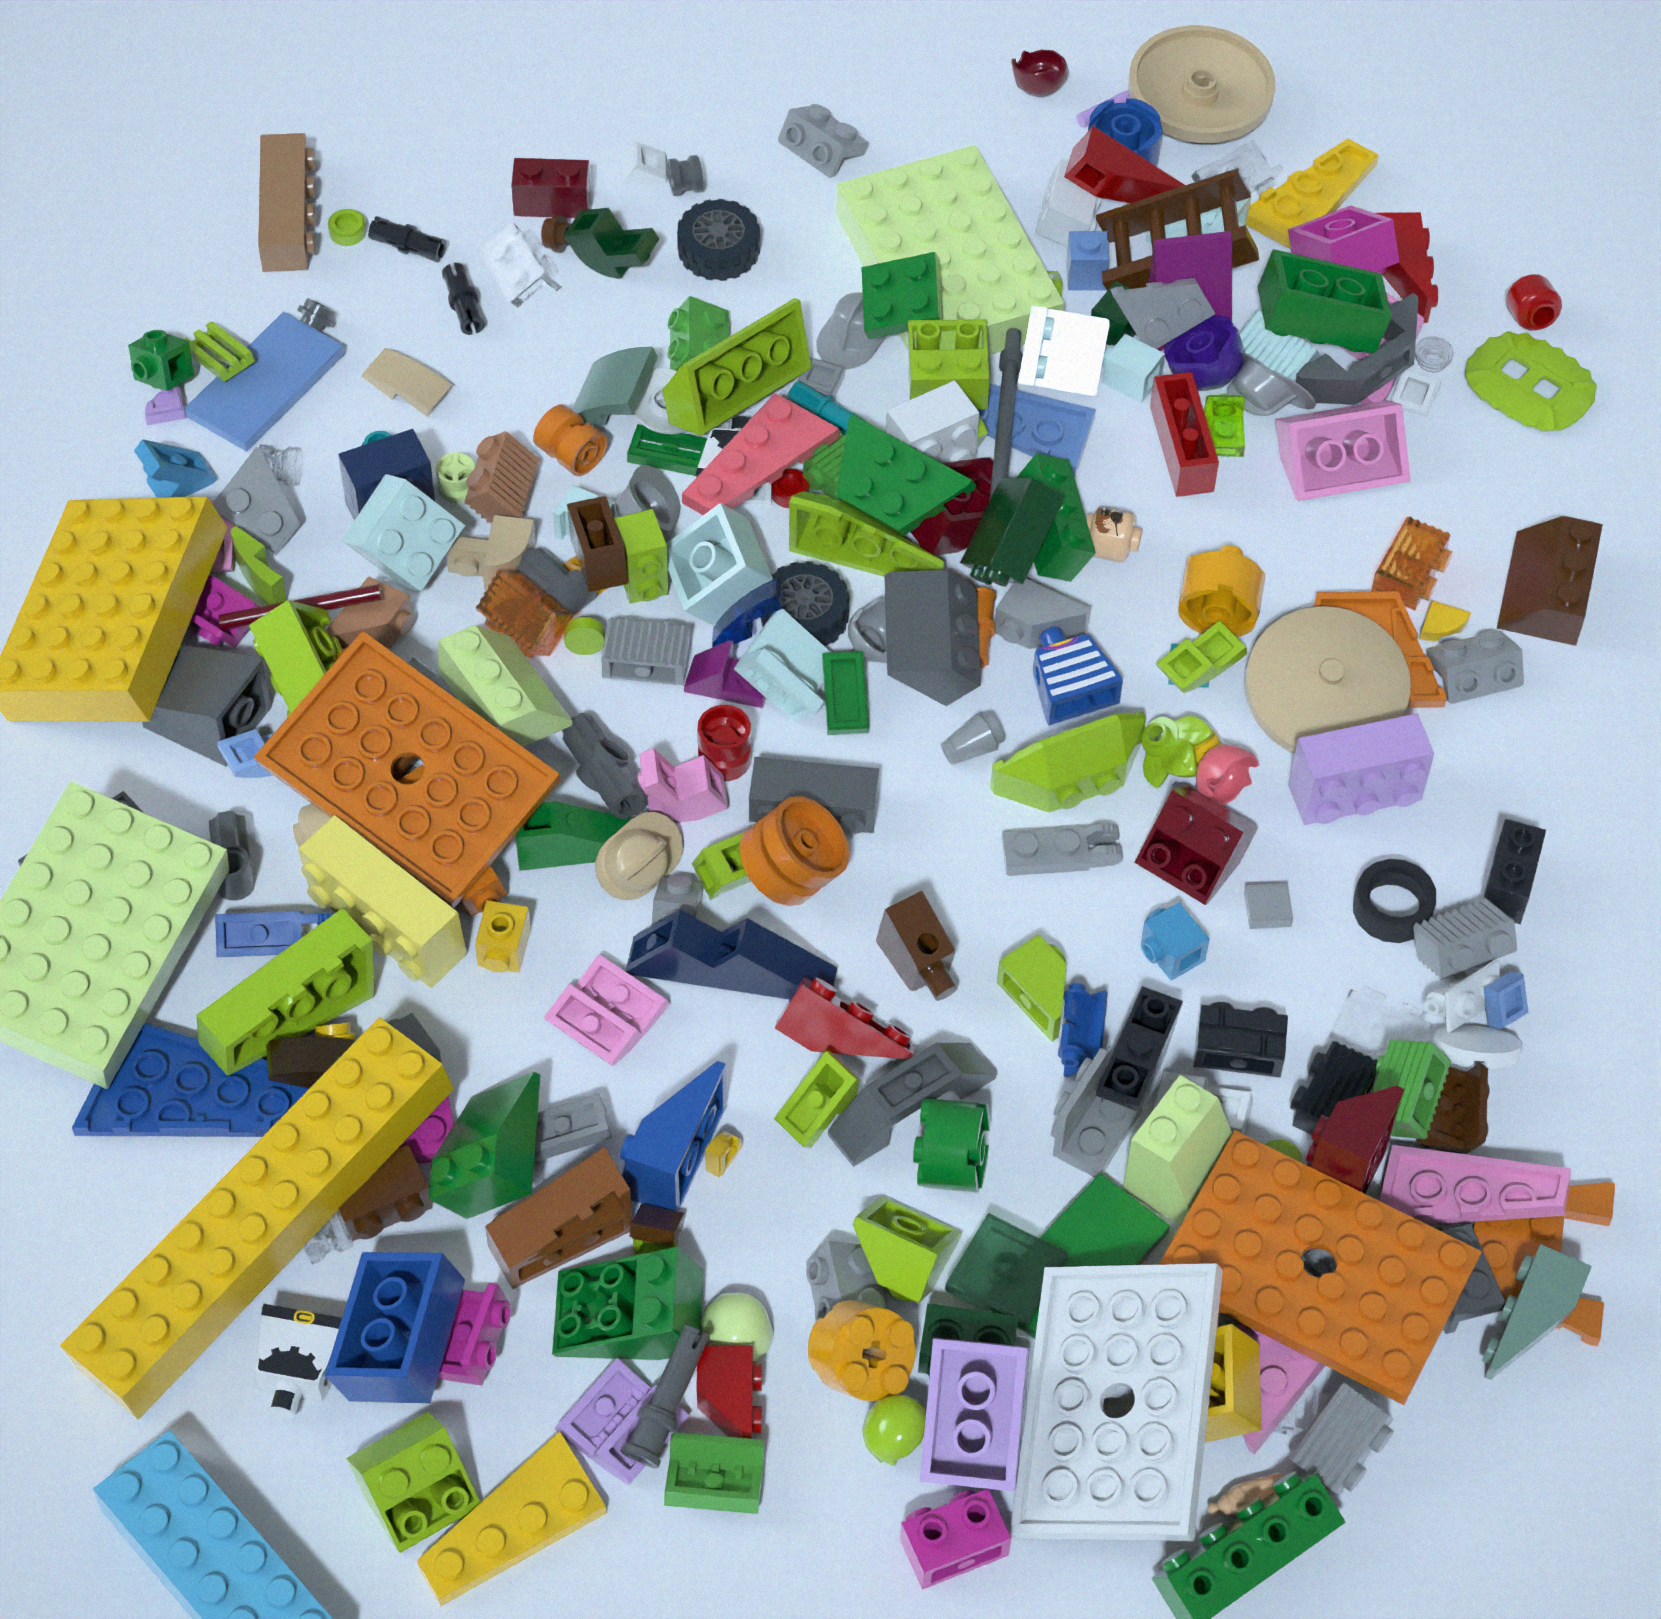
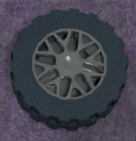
M709 199L704 200L703 203L694 204L690 210H686L682 214V219H679L677 247L679 259L683 261V266L687 270L693 272V275L704 277L706 280L727 281L729 278L735 279L740 277L744 272L747 273L751 270V266L756 264L758 255H760V225L757 224V217L750 212L748 207L742 206L739 202L733 200Z
M806 561V563L793 562L789 566L778 568L774 574L771 573L774 581L761 590L760 615L762 627H764L775 610L782 608L823 646L826 647L830 643H835L839 635L845 632L846 623L849 620V591L847 592V584L844 580L840 579L839 574L835 570L831 571L826 565H817Z

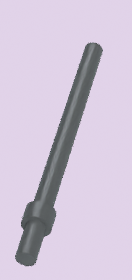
M1010 328L1006 331L1005 348L1001 351L999 359V369L1002 372L990 499L1000 478L1008 477L1017 374L1020 372L1023 354L1020 351L1021 331L1017 328Z

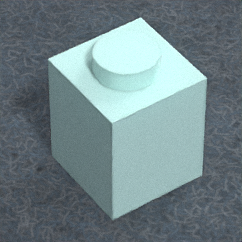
M1124 334L1115 346L1110 345L1103 355L1102 366H1104L1102 383L1142 403L1152 391L1154 376H1162L1165 353Z

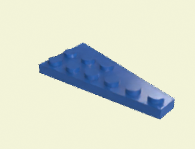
M144 1023L109 1088L105 1089L93 1084L72 1126L74 1136L263 1137L309 1089L269 1081L267 1060L259 1059L227 1076L201 1047L198 1039Z

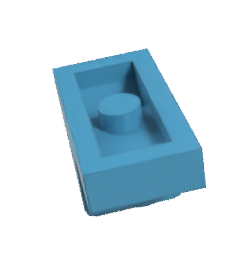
M144 439L134 449L135 454L143 464L144 472L148 475L147 484L157 498L186 497L214 484L217 480L216 475L200 452Z

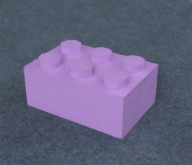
M1418 713L1301 737L1297 741L1288 786L1304 825L1317 822L1327 824L1338 818L1355 814L1369 815L1378 809L1392 806L1407 807L1422 800L1435 753Z
M946 1338L933 1339L920 1482L1015 1491L1029 1347Z

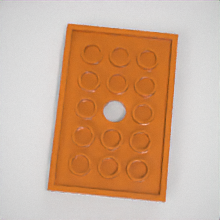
M363 630L254 756L257 764L330 818L334 815L337 816L453 909L561 781V776L557 771ZM416 756L422 760L425 769L422 777L417 782L401 784L393 778L392 767L400 757L410 758Z
M1234 1130L1158 1265L1217 1263L1223 1270L1219 1303L1220 1313L1405 1405L1476 1267L1482 1251ZM1310 1249L1325 1250L1333 1256L1336 1262V1270L1333 1273H1326L1321 1277L1312 1276L1304 1270L1301 1256Z

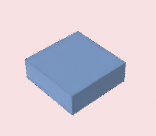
M1511 971L1484 987L1489 1027L1501 1030L1528 1013L1523 973Z

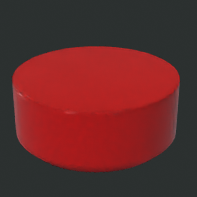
M785 469L783 476L771 484L772 500L784 508H789V502L793 495L803 491L810 492V483L803 477V472L796 469Z

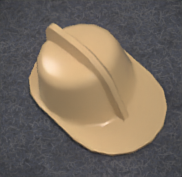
M657 812L641 813L627 822L599 849L595 861L596 877L601 887L611 896L622 900L638 899L654 889L659 884L661 878L667 877L672 873L680 862L683 845L682 836L676 824L666 815Z

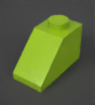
M1038 934L999 961L997 984L1048 1039L1053 1042L1059 1038L1067 963L1061 950L1054 944L1049 945Z

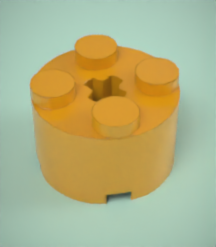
M1227 545L1221 547L1219 551H1209L1190 556L1186 561L1179 599L1178 613L1180 619L1189 628L1202 634L1206 628L1209 629L1219 620L1236 637L1248 634L1254 629L1260 614L1266 574L1254 561L1243 556V551L1235 546Z
M847 1300L832 1306L831 1308L834 1309L824 1318H819L813 1325L808 1341V1359L812 1369L817 1372L822 1380L821 1382L828 1388L864 1401H878L905 1390L908 1384V1377L913 1369L916 1351L914 1329L901 1316L891 1310L862 1301Z

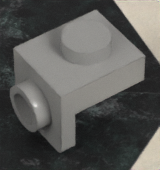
M680 875L669 878L662 877L653 899L652 925L680 909L696 918L702 898L703 882L692 881L690 878Z

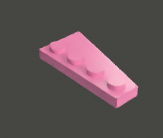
M1392 1145L1379 1201L1427 1225L1564 1216L1571 1183V1168Z

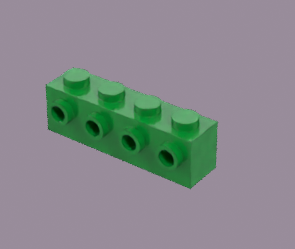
M1294 1471L1283 1476L1272 1485L1274 1493L1262 1501L1259 1497H1256L1244 1503L1235 1511L1238 1518L1225 1527L1223 1523L1210 1527L1199 1535L1198 1539L1201 1544L1188 1553L1185 1549H1181L1161 1562L1164 1570L1151 1579L1176 1619H1211L1346 1523L1317 1474L1298 1475Z

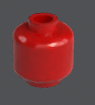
M1529 274L1521 277L1513 283L1506 296L1507 308L1518 324L1529 331H1539L1549 327L1556 321L1562 310L1561 296L1548 278L1540 274Z

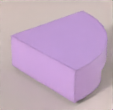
M179 385L168 391L160 389L161 392L146 404L145 419L147 425L186 419Z

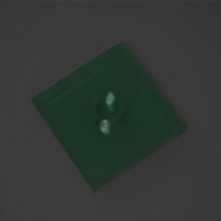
M988 1213L946 1282L945 1291L986 1312L1018 1316L1017 1328L1026 1332L1040 1307L1045 1267H1064L1068 1259V1252Z

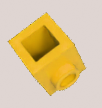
M486 900L475 941L478 966L485 967L493 972L512 971L520 973L531 930L528 907Z

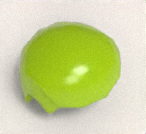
M891 1395L877 1401L866 1414L862 1427L865 1447L880 1463L885 1462L891 1466L896 1465L899 1459L910 1455L922 1442L925 1431L926 1408L919 1401L906 1395Z

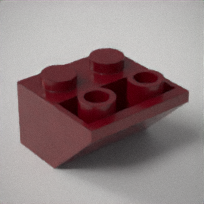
M1189 786L1173 789L1134 863L1202 904L1207 905L1240 864L1259 827Z

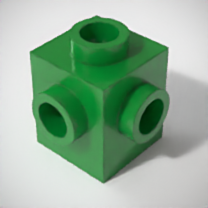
M151 330L144 333L140 339L128 345L134 380L151 385L156 389L168 391L194 376L190 344L185 339L167 334L163 330Z

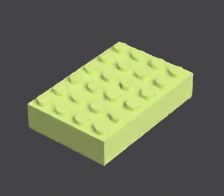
M976 145L837 183L836 216L863 267L935 252L940 264L943 320L986 319L988 355L1004 350L1006 331L1010 328H1017L1021 331L1020 346L1025 345L1032 306L1064 311V301ZM908 331L899 333L908 350Z
M70 781L0 900V1042L108 1089L229 872L227 849Z

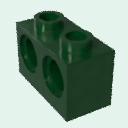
M927 1303L918 1373H925L930 1377L934 1338L1015 1345L1018 1316Z

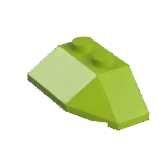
M1143 712L1113 714L1042 739L1016 752L1007 761L1000 760L992 764L990 789L994 795L1048 813L1061 808H1073L1081 801L1097 795L1105 796L1112 794L1124 786L1142 744L1146 717Z

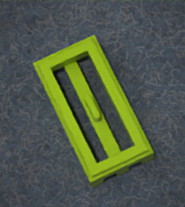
M213 321L206 324L208 331L205 333L200 329L193 332L195 337L193 341L187 337L184 338L189 341L191 357L223 382H226L255 362L249 349ZM205 346L210 351H212L217 358H219L221 361L226 362L231 367L226 369L224 366H222L219 362H217L214 358H212L201 348Z

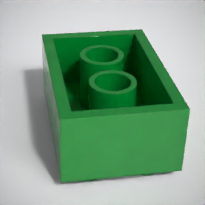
M1272 250L1257 287L1265 328L1279 336L1292 335L1308 339L1316 344L1328 343L1341 346L1352 352L1364 351L1374 353L1377 351L1392 317L1381 273L1289 252Z

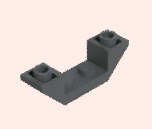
M1412 293L1401 302L1396 301L1390 305L1392 317L1383 336L1386 341L1376 352L1364 360L1356 361L1348 371L1325 353L1314 362L1306 363L1296 374V383L1306 389L1313 396L1316 403L1357 405L1413 366L1415 360L1418 296Z
M936 1042L866 1085L828 1130V1136L854 1167L890 1145V1127L921 1109L923 1099H937L952 1089L959 1099L962 1100L996 1079V1073L971 1043Z

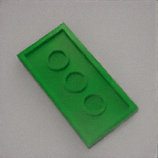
M1099 1173L987 1294L986 1302L1001 1314L1018 1316L1017 1326L1035 1339L1045 1267L1140 1265L1169 1233L1170 1225Z

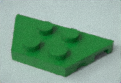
M853 414L849 417L836 496L844 503L896 533L905 536L919 527L924 519L934 517L945 510V503L962 492L968 495L976 488L975 483L964 475Z

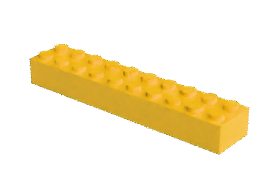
M379 1017L59 1345L75 1367L133 1417L139 1420L337 1213L338 1207L379 1169L454 1090L443 1064Z

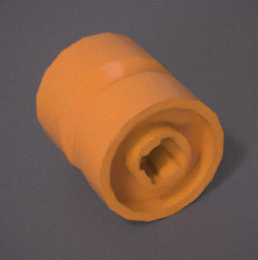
M559 404L548 410L539 420L533 434V443L551 458H557V462L574 476H583L594 469L601 461L608 445L607 437L589 422L584 425V419L566 404Z

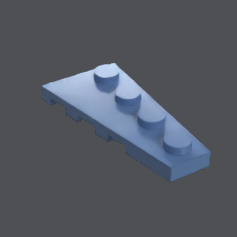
M989 383L988 409L978 410L988 430L986 436L996 439L1001 386ZM1016 390L1011 447L1031 457L1038 453L1068 459L1075 477L1095 420L1096 409Z

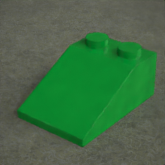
M536 1072L529 1073L470 1098L432 1159L429 1189L430 1201L468 1219L532 1194L540 1074Z

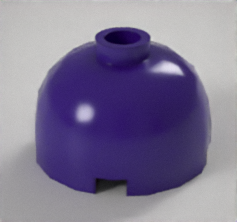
M1213 315L1199 323L1196 327L1167 342L1164 353L1173 374L1192 372L1197 390L1208 391L1226 386L1236 376L1242 367V353H1245L1240 333L1232 321L1225 316Z

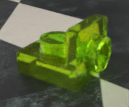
M1227 394L1206 396L1204 414L1217 456L1244 457V396Z

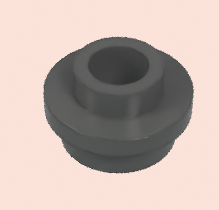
M307 298L304 305H299L297 311L303 314L300 321L321 331L324 325L332 327L334 323L331 320L334 311L315 300Z

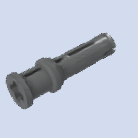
M684 1325L681 1329L682 1332L649 1404H643L636 1414L639 1417V1421L629 1443H624L620 1449V1452L626 1457L651 1468H658L661 1463L658 1457L669 1432H674L678 1425L676 1423L677 1418L674 1415L704 1348L710 1340L709 1335L704 1332L698 1335L700 1330L688 1325Z

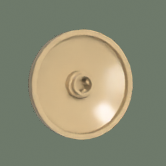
M1187 25L1162 31L1142 44L1131 62L1128 91L1130 98L1144 101L1156 109L1160 116V123L1164 134L1194 143H1219L1242 137L1264 121L1273 102L1275 75L1266 56L1244 37L1218 27Z
M1338 607L1305 608L1289 613L1275 621L1262 633L1255 643L1245 673V694L1255 721L1270 739L1295 754L1298 738L1402 717L1405 714L1410 697L1411 682L1408 665L1394 639L1371 619L1359 613Z

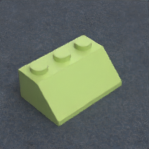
M473 625L438 640V672L457 699L522 747L572 726V719L511 636Z

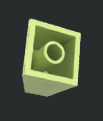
M1179 1075L1131 1139L1122 1190L1180 1226L1232 1136V1131L1219 1098Z

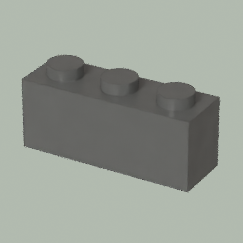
M754 757L749 793V822H758L788 797L803 796L818 802L830 811L844 832L850 834L861 832L874 833L879 788V768Z

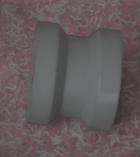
M691 155L687 160L679 161L676 158L667 159L668 178L673 196L681 195L684 190L703 191V175L698 155Z

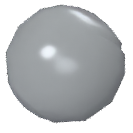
M877 598L865 607L858 609L850 618L848 625V638L854 650L863 651L864 658L870 662H887L885 599Z

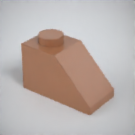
M368 576L360 587L379 584L382 591V600L344 607L327 628L330 638L333 636L338 638L341 649H345L350 646L363 630L387 649L391 648L400 635L404 636L408 633L413 624L414 615L412 614L410 595Z

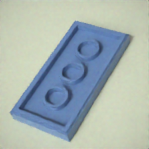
M284 311L246 347L254 357L255 362L226 382L216 377L185 407L187 418L246 452L345 354L343 344Z

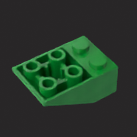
M674 1247L558 1271L552 1355L555 1357L663 1360L670 1358L684 1325L700 1330L703 1269L682 1250Z

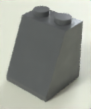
M183 645L175 657L150 722H142L143 728L227 767L228 764L218 749V741L256 729L272 707L262 659L251 655Z

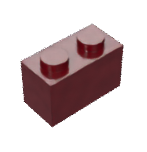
M514 158L511 182L514 216L553 217L554 215H564L566 218H576L580 210H588L591 193L589 160Z

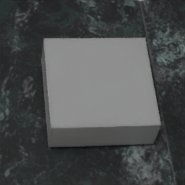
M810 357L812 368L801 374L797 381H801L825 397L828 395L835 397L845 378V368Z
M1288 883L1245 886L1244 896L1249 929L1292 927L1293 914Z

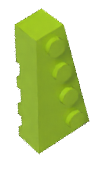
M343 908L198 1013L196 1015L198 1043L224 1073L229 1076L266 1056V1045L269 1040L301 1037L314 1030L315 1026L323 1025L373 998V940Z

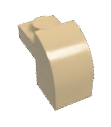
M494 515L488 540L457 537L446 553L448 572L458 573L462 576H482L485 590H499L514 585L521 580L517 576L516 567L521 562L522 555L532 547L535 549L536 546L534 520Z

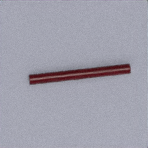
M375 584L293 601L324 610H332L382 600V591L380 585ZM282 603L220 614L218 616L220 628L224 631L249 626Z

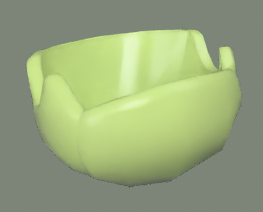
M747 1293L721 1294L705 1308L701 1317L700 1332L710 1336L706 1346H753V1362L757 1361L769 1350L774 1333L768 1313L760 1301Z

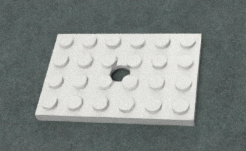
M1217 1263L1045 1267L1010 1533L1017 1539L1194 1541L1223 1270ZM1118 1386L1132 1388L1135 1394V1402L1131 1411L1120 1418L1106 1416L1103 1409L1104 1399L1113 1395Z

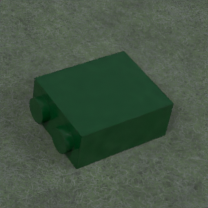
M1001 477L960 564L971 569L969 576L986 585H991L992 582L1006 587L1008 583L1023 584L1065 496L1032 478Z

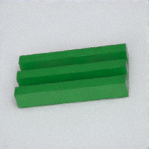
M637 424L627 452V462L696 476L707 438L684 433L662 434L650 430L644 425ZM641 440L650 441V442H655V443H660V444H662V445L653 444V443H648V442H643V441H641ZM677 447L699 451L700 453L678 449Z

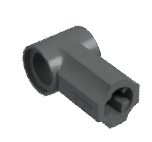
M532 547L522 555L521 562L516 567L517 576L542 596L550 613L562 622L570 619L596 598V591L588 592L581 571L574 569L569 572L541 548L534 549Z
M233 811L219 812L216 817L209 820L210 841L227 849L229 872L217 892L224 899L237 901L250 895L254 889L246 818L244 815H238Z

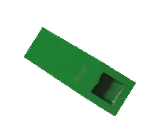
M556 801L543 802L515 835L519 871L594 863L603 844L631 819L623 820L614 817L613 814Z

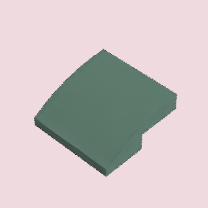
M653 346L619 350L593 362L572 408L573 411L584 419V425L588 422L592 425H605L609 415H633L658 359Z

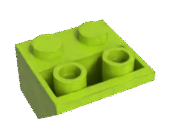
M986 319L908 320L909 400L956 381L977 410L988 409L989 362Z
M429 1412L346 1458L366 1501L399 1553L466 1516L481 1503L445 1426Z

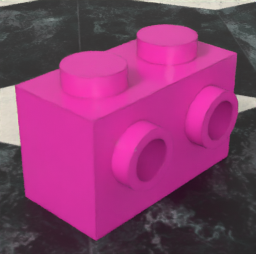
M989 1489L977 1493L973 1490L961 1492L952 1497L949 1504L934 1510L930 1507L915 1510L906 1517L905 1521L901 1522L900 1542L922 1590L1009 1556L1011 1536Z

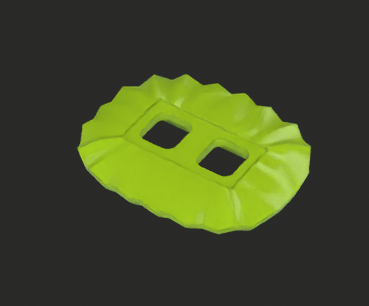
M1506 331L1499 337H1489L1467 359L1465 376L1469 387L1481 400L1525 427L1535 428L1542 432L1562 431L1581 419L1595 402L1597 384L1592 380L1590 370L1581 367L1576 358L1567 356L1562 348L1552 347L1546 340H1537L1528 332L1516 334ZM1514 360L1529 370L1522 378L1514 379L1502 371L1509 361ZM1542 380H1547L1561 390L1553 398L1547 399L1533 389Z

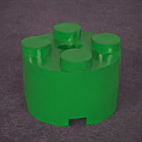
M923 1099L920 1123L925 1125L924 1137L916 1136L913 1150V1162L919 1164L917 1185L932 1189L978 1193L979 1188L983 1186L988 1160L989 1145H985V1131H990L988 1104L943 1099Z

